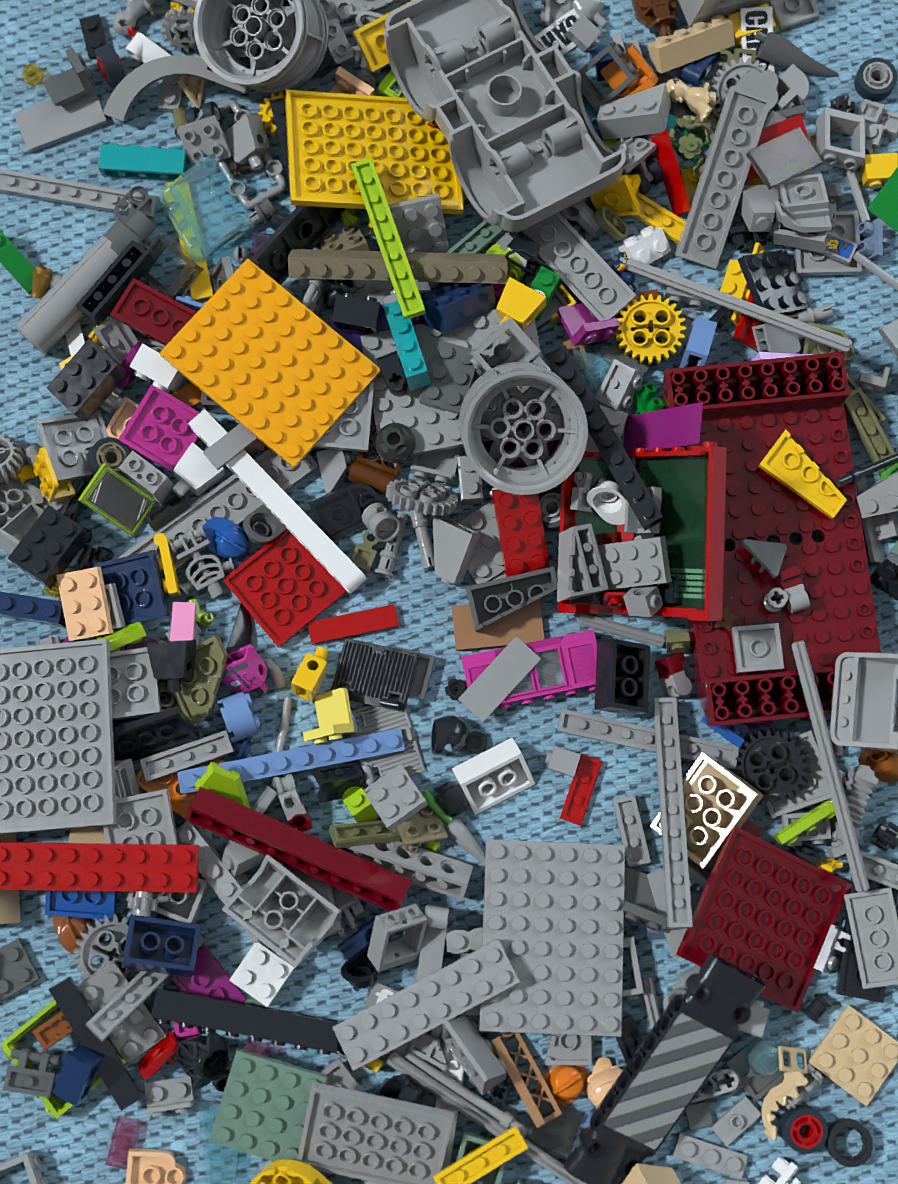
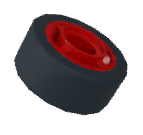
M109 43L94 49L101 74L112 88L117 86L126 76L118 54Z
M797 1104L795 1109L792 1107L784 1112L780 1120L779 1130L782 1139L793 1150L801 1154H811L818 1151L824 1145L828 1137V1126L824 1117L816 1109L808 1105ZM808 1125L807 1130L804 1133H800L801 1127Z

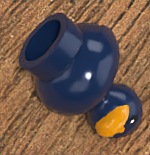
M617 260L611 265L612 270L633 292L636 291L637 288L634 284L635 275L631 272H625L626 264L623 261Z

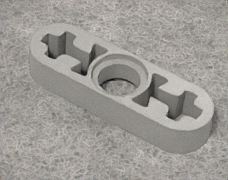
M732 1069L712 1073L707 1079L712 1083V1092L704 1094L700 1090L698 1092L699 1098L695 1097L691 1103L737 1089L740 1084L738 1073ZM726 1073H728L729 1077H734L735 1081L731 1083L732 1087H729L728 1084H723L719 1086L721 1091H718V1085L713 1078L714 1076H717V1081L725 1079Z

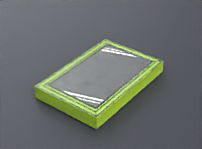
M104 463L78 499L131 537H133L144 521L145 516L148 515L156 503L154 498Z

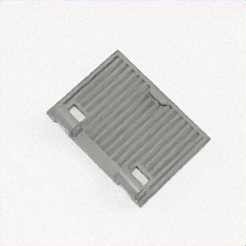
M399 695L392 697L390 699L398 701ZM372 705L351 710L354 732H351L352 737L401 728L405 751L359 760L367 787L380 779H374L371 769L378 767L381 777L399 764H402L409 776L426 772L406 707L404 713ZM362 716L365 726L358 728L355 718Z

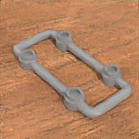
M227 100L218 105L220 113L232 108L235 113V122H238L245 115H251L248 110L242 109L235 100ZM268 151L261 155L266 163V173L270 178L276 179L279 185L251 201L246 196L245 184L240 180H236L233 174L230 173L225 160L215 161L229 183L230 195L232 198L239 200L246 209H254L253 206L261 204L264 198L267 197L270 200L283 193L287 188V182L282 175V164L278 160H273Z

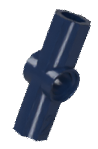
M384 910V911H382V912H381L380 914H378V915H381V914H384V913H387V912H390V911ZM375 917L371 921L363 922L359 930L337 946L349 963L369 949L371 938H367V933L370 929H373Z

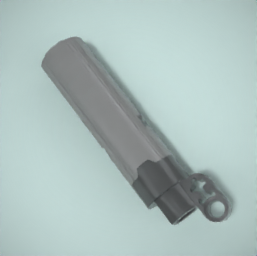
M143 186L133 187L116 204L114 208L116 222L82 256L77 265L74 264L15 325L18 332L42 354H47L84 316L76 307V304L132 240L147 251L143 242L155 231L156 226L141 212L149 198L148 191ZM139 192L143 194L144 201L136 202L132 195ZM130 203L131 207L128 210V216L123 215L121 217L119 215L120 209L125 210Z

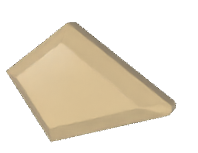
M182 74L177 83L193 105L199 108L201 106L205 78L192 74Z

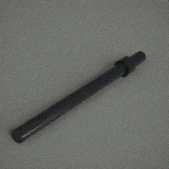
M898 453L863 468H855L848 471L846 475L835 479V485L841 487L848 483L854 484L861 481L862 477L897 463Z

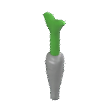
M425 789L422 795L428 803L427 806L446 824V831L449 836L477 858L484 866L485 854L468 828L461 820L453 819L450 815L445 814L435 800V797L429 790Z

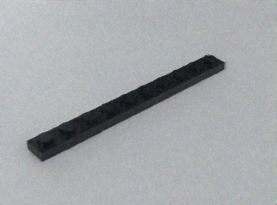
M564 345L547 355L546 357L556 375L579 398L586 414L588 432L644 531L665 520L566 346Z

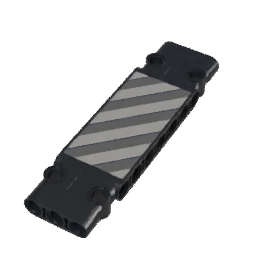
M711 953L700 968L699 973L692 974L687 978L685 982L686 993L684 995L678 993L674 996L591 1116L590 1127L580 1132L579 1141L581 1144L575 1148L564 1164L565 1170L573 1177L587 1184H621L636 1164H643L642 1162L646 1157L654 1156L739 1034V1025L746 1023L750 1019V1008L766 987L763 981L724 958Z

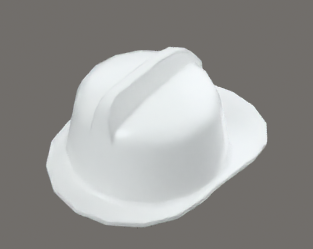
M601 478L595 488L588 492L587 502L606 522L612 525L625 524L626 499L623 496V492L616 482L606 481L604 478Z

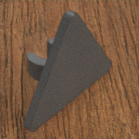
M744 539L742 545L754 556L751 563L759 562L761 564L760 573L767 570L772 577L776 578L779 574L787 546L782 543Z

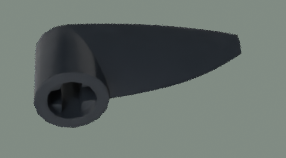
M242 603L240 604L226 647L227 654L251 644V617Z

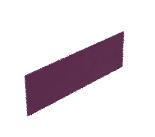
M703 402L627 416L623 443L625 451L634 452V448H648V451H652L654 447L671 448L698 444L700 441Z

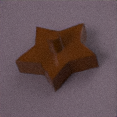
M726 606L722 610V621H715L713 629L722 627L730 632L731 623L738 617L730 614Z

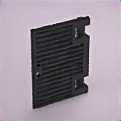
M345 638L331 691L341 688L342 683L350 684V688L347 690L349 700L381 708L394 709L404 713L419 653ZM390 695H399V700H391Z

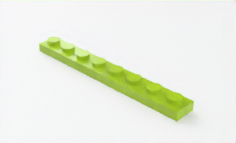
M372 157L353 163L351 167L404 320L426 314Z

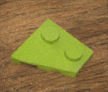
M137 622L113 629L114 633L103 637V635L95 637L97 640L108 639L110 652H116L121 649V646L128 643H138L142 640V637L147 635L141 623Z

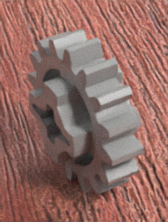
M180 6V11L172 8L171 14L166 12L165 19H162L161 34L164 35V41H170L171 48L175 45L178 46L177 50L179 52L182 48H185L186 52H189L191 47L193 50H197L193 27L194 13L191 12V7L187 11L184 10L183 6Z

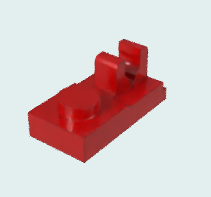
M173 1031L169 1032L167 1037L162 1039L137 1062L140 1075L146 1080L151 1075L156 1074L166 1060L170 1064L176 1063L172 1055L177 1051L179 1043Z

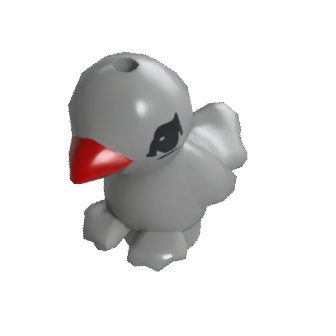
M127 0L126 10L119 9V12H116L113 27L116 33L121 36H135L136 21L147 12L152 16L155 15L151 7L155 3L154 0Z

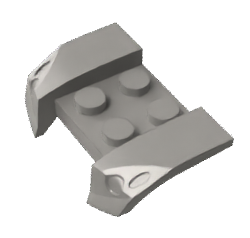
M775 165L769 166L770 189H779L781 202L774 201L778 221L783 226L802 233L832 230L829 218V200L822 174H818V170L784 171Z

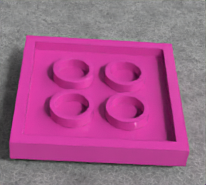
M151 385L118 440L173 473L174 468L192 442L195 443L198 438L188 423L199 412L169 393Z

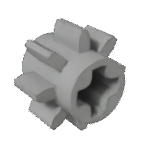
M116 387L100 407L108 412L111 409L118 410L124 400V397L120 395L122 390Z
M138 891L135 893V897H129L128 908H133V915L150 916L151 910L157 911L158 899H153V892Z

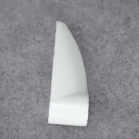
M137 32L125 48V51L132 58L144 63L161 57L171 56L139 32Z

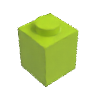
M362 788L344 799L343 802L358 823L375 821L380 816Z

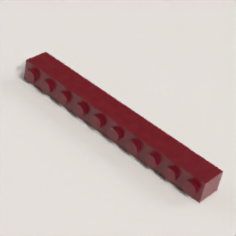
M203 787L198 789L188 806L186 821L266 856L268 854L280 863L385 910L394 911L400 909L410 886L411 880L402 875L395 874L380 865H375L341 848H335L333 845L321 841L317 837H312L299 831L297 828L283 824L274 818L265 816L254 809L247 808L236 803L234 800L227 799Z

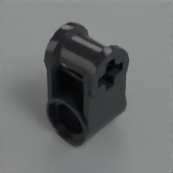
M397 351L376 358L381 374L385 378L391 394L395 396L405 394L408 390V383Z

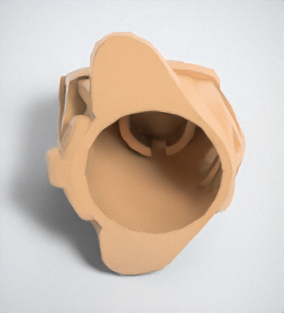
M604 1056L595 1062L593 1072L587 1078V1095L595 1107H598L622 1072L619 1066H612L610 1059Z

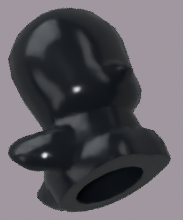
M336 279L335 284H332L331 288L325 292L323 300L329 308L333 309L336 295L342 296L343 293L352 294L356 292L357 287L353 280Z

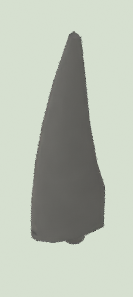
M757 31L754 39L762 42L758 51V58L787 69L794 64L803 73L832 77H838L839 73L812 59L790 40L774 32L764 34Z

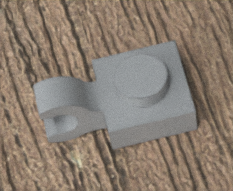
M575 472L574 482L577 484V487H573L571 510L592 512V507L587 502V494L591 490L590 485L593 479L592 473L584 472L583 478V473Z

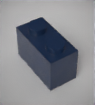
M80 1044L72 1051L68 1050L62 1059L63 1067L54 1079L56 1084L52 1093L73 1106H78L88 1097L103 1058Z

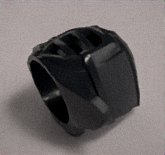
M214 1031L209 1032L207 1036H191L178 1042L179 1045L174 1059H176L179 1066L188 1076L195 1078L192 1084L194 1089L210 1084L228 1065L229 1051L222 1037ZM210 1054H213L210 1060L207 1062L206 1059L208 1058V1056ZM216 1058H218L216 1063L211 1067L212 1063L216 1060Z
M404 1073L394 1075L391 1079L385 1078L375 1094L420 1105L425 1104L428 1096L426 1092L410 1081L409 1076Z

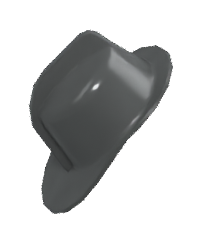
M264 504L248 514L243 521L247 542H253L258 545L267 544L287 529L286 525L281 523L271 512V509L267 508Z

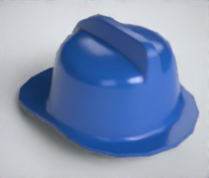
M214 517L203 525V530L207 537L204 538L202 536L201 539L202 541L209 539L210 543L205 546L212 552L226 560L231 558L232 561H240L249 554L252 543L247 542L246 532L243 528L222 517Z

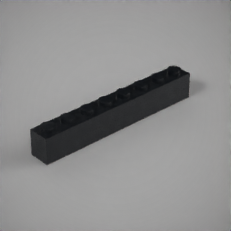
M165 987L157 988L151 1017L157 1018L156 1022L162 1024H170L171 1021L180 1022L179 1026L183 1028L193 1029V1026L196 1025L203 1027L202 1031L205 1032L222 1030L226 1031L225 1035L231 1037H239L240 1034L248 1035L249 1040L262 1042L264 1038L272 1040L271 1044L285 1046V1043L295 1044L294 1048L307 1051L308 1047L317 1048V1053L331 1055V1051L336 1052L338 1038L332 1027L342 1022Z

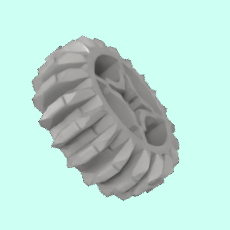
M7 434L0 435V482L5 481L8 483L9 478L15 479V473H21V467L24 466V453L21 445L16 442L14 437L9 438Z

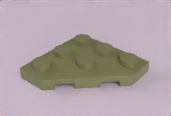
M214 635L196 645L194 675L181 678L182 691L173 692L180 709L193 725L211 716L228 657L219 635Z

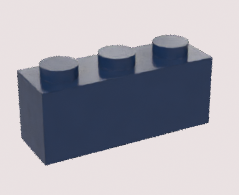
M0 592V617L65 627L66 623L61 601Z

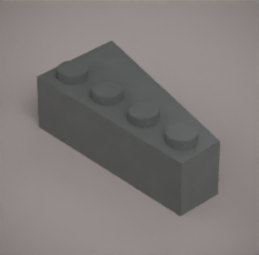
M554 567L467 586L465 589L475 632L557 591L558 582Z

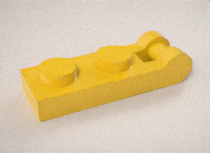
M158 533L154 536V543L161 553L158 562L160 570L165 573L166 579H162L164 590L172 597L181 596L173 552L168 542L170 540L163 533Z

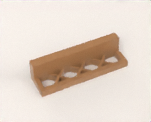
M511 1032L491 1040L499 1057L506 1065L507 1072L536 1127L538 1128L561 1115L562 1112L520 1033ZM515 1035L519 1041L517 1053L507 1050L503 1041ZM521 1047H522L524 1053L526 1054V1056L520 1054ZM510 1054L516 1055L515 1061H513ZM518 1057L529 1060L531 1065L528 1074L518 1071L516 1067ZM532 1069L535 1071L537 1077L531 1075ZM521 1075L527 1077L526 1084ZM530 1078L540 1081L542 1085L540 1096L529 1092L527 1087ZM544 1090L548 1098L542 1097ZM533 1097L539 1098L537 1105ZM541 1099L551 1102L556 1112L543 1118L539 1111Z

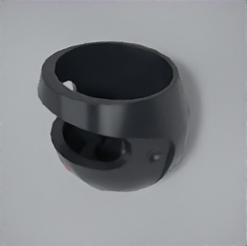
M447 715L434 720L431 734L432 754L440 755L447 744H451L453 753L461 750L467 744L469 728L463 719L454 715Z

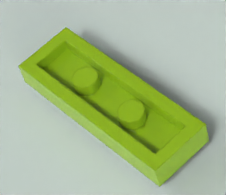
M832 798L773 834L776 841L780 844L785 843L789 845L798 839L797 835L802 831L807 833L818 826L817 822L821 819L828 820L835 816Z

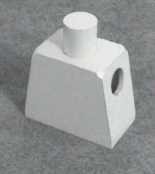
M193 442L173 470L178 482L172 487V491L179 497H182L188 490L196 496H200L225 476L224 468L222 467L217 471L203 454L204 451Z

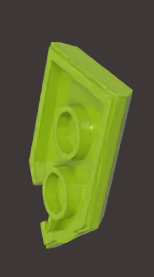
M211 762L203 776L199 777L195 782L197 791L200 787H203L250 808L246 791L238 772L225 770L219 764Z

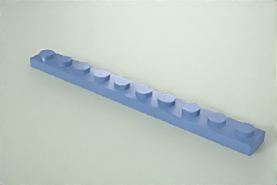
M401 728L219 763V765L225 770H233L240 773L242 782H248L314 769L316 767L405 751ZM208 766L177 772L181 794L197 792L195 782L199 777L203 776Z

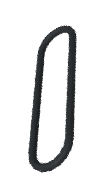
M514 249L505 254L506 260L536 277L537 273H533L508 256L517 252L524 253L545 268L552 270L550 266L523 249Z

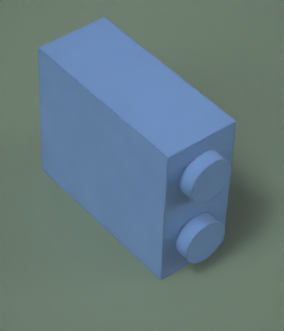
M696 316L679 368L705 365L717 326L716 322Z

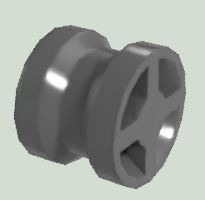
M267 197L263 199L261 204L253 206L264 224L276 213Z

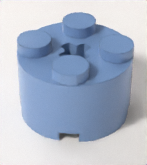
M242 691L217 701L218 706H224L220 710L229 735L234 734L235 736L231 738L232 743L258 734L257 730L261 729L257 715L252 716L250 709L253 708L249 693L244 694Z

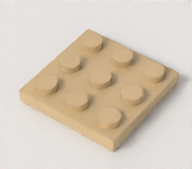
M847 1004L807 1062L867 1107L898 1062V1042Z

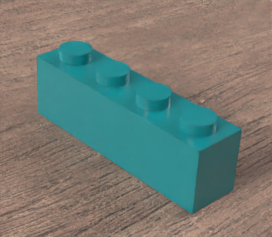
M109 143L108 145L101 144L98 169L103 177L178 181L187 179L189 158L186 150L180 147L168 149L159 146L141 147L136 144L120 146L116 143Z
M398 301L383 305L410 391L431 385L411 319L404 320Z

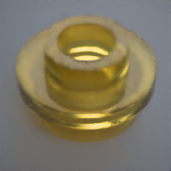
M28 64L23 69L22 77L27 84L37 85L43 80L44 73L38 65Z

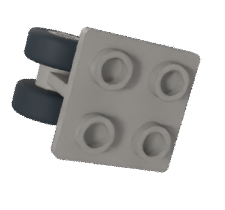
M213 101L204 103L203 111H200L197 107L187 109L185 112L187 124L179 126L177 131L192 167L196 168L230 157L232 153L221 128L222 116L217 104Z
M638 136L621 138L609 149L616 152L621 144H626V160L623 172L629 173L633 168L636 170L630 175L639 174L641 183L637 191L645 196L651 190L650 184L658 185L663 180L661 166L652 159L644 161L647 156L657 149L656 144Z

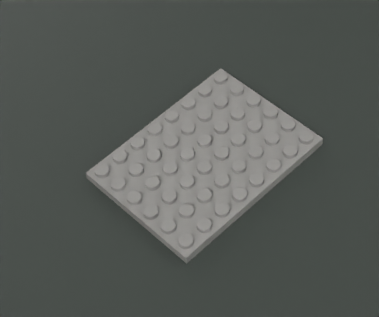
M496 309L448 333H443L423 324L414 325L413 328L428 373L439 340L474 349L500 324L502 319L497 316ZM534 319L523 330L540 350L529 363H532L538 357L542 359ZM391 330L379 332V334L373 333L361 336L363 354L376 366H378L376 358L397 351ZM502 333L482 352L481 357L487 361L494 354L493 351L496 345L501 343L507 344L510 347L511 355L507 360L499 361L494 367L506 363L519 362L526 353L510 334ZM381 373L374 379L372 406L377 434L387 424H404L413 432L416 440V447L411 456L463 447L459 431V414L420 404L419 400L424 387L410 391L408 386L405 394L395 396L389 391L385 378ZM475 374L473 383L479 378L477 374ZM493 399L488 403L485 410L495 409ZM509 402L506 406V411L509 413L515 412L518 404L516 402ZM539 403L531 404L529 412L532 413ZM550 405L549 411L553 413L552 406ZM497 421L493 429L500 432L504 430L505 423ZM523 423L518 424L517 428H520ZM392 434L388 437L390 445H397L401 440L398 434ZM481 436L482 443L493 441L491 438Z
M98 639L0 649V834L117 824L109 640Z
M486 839L482 947L499 939L521 982L480 1003L479 1031L621 1037L624 912H622V909L624 907L625 845Z

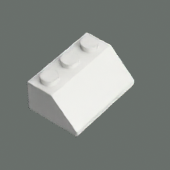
M513 738L452 768L475 815L535 784L525 759Z

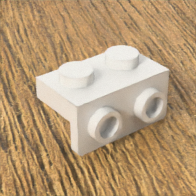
M652 226L642 229L640 231L641 234L637 237L632 236L624 240V245L619 247L620 252H626L628 259L632 258L648 265L672 251L662 227L653 228Z

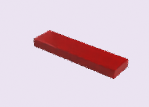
M394 604L308 623L312 645L399 627Z

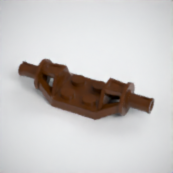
M631 0L636 20L647 27L650 33L659 34L660 37L673 35L672 29L678 23L676 0Z

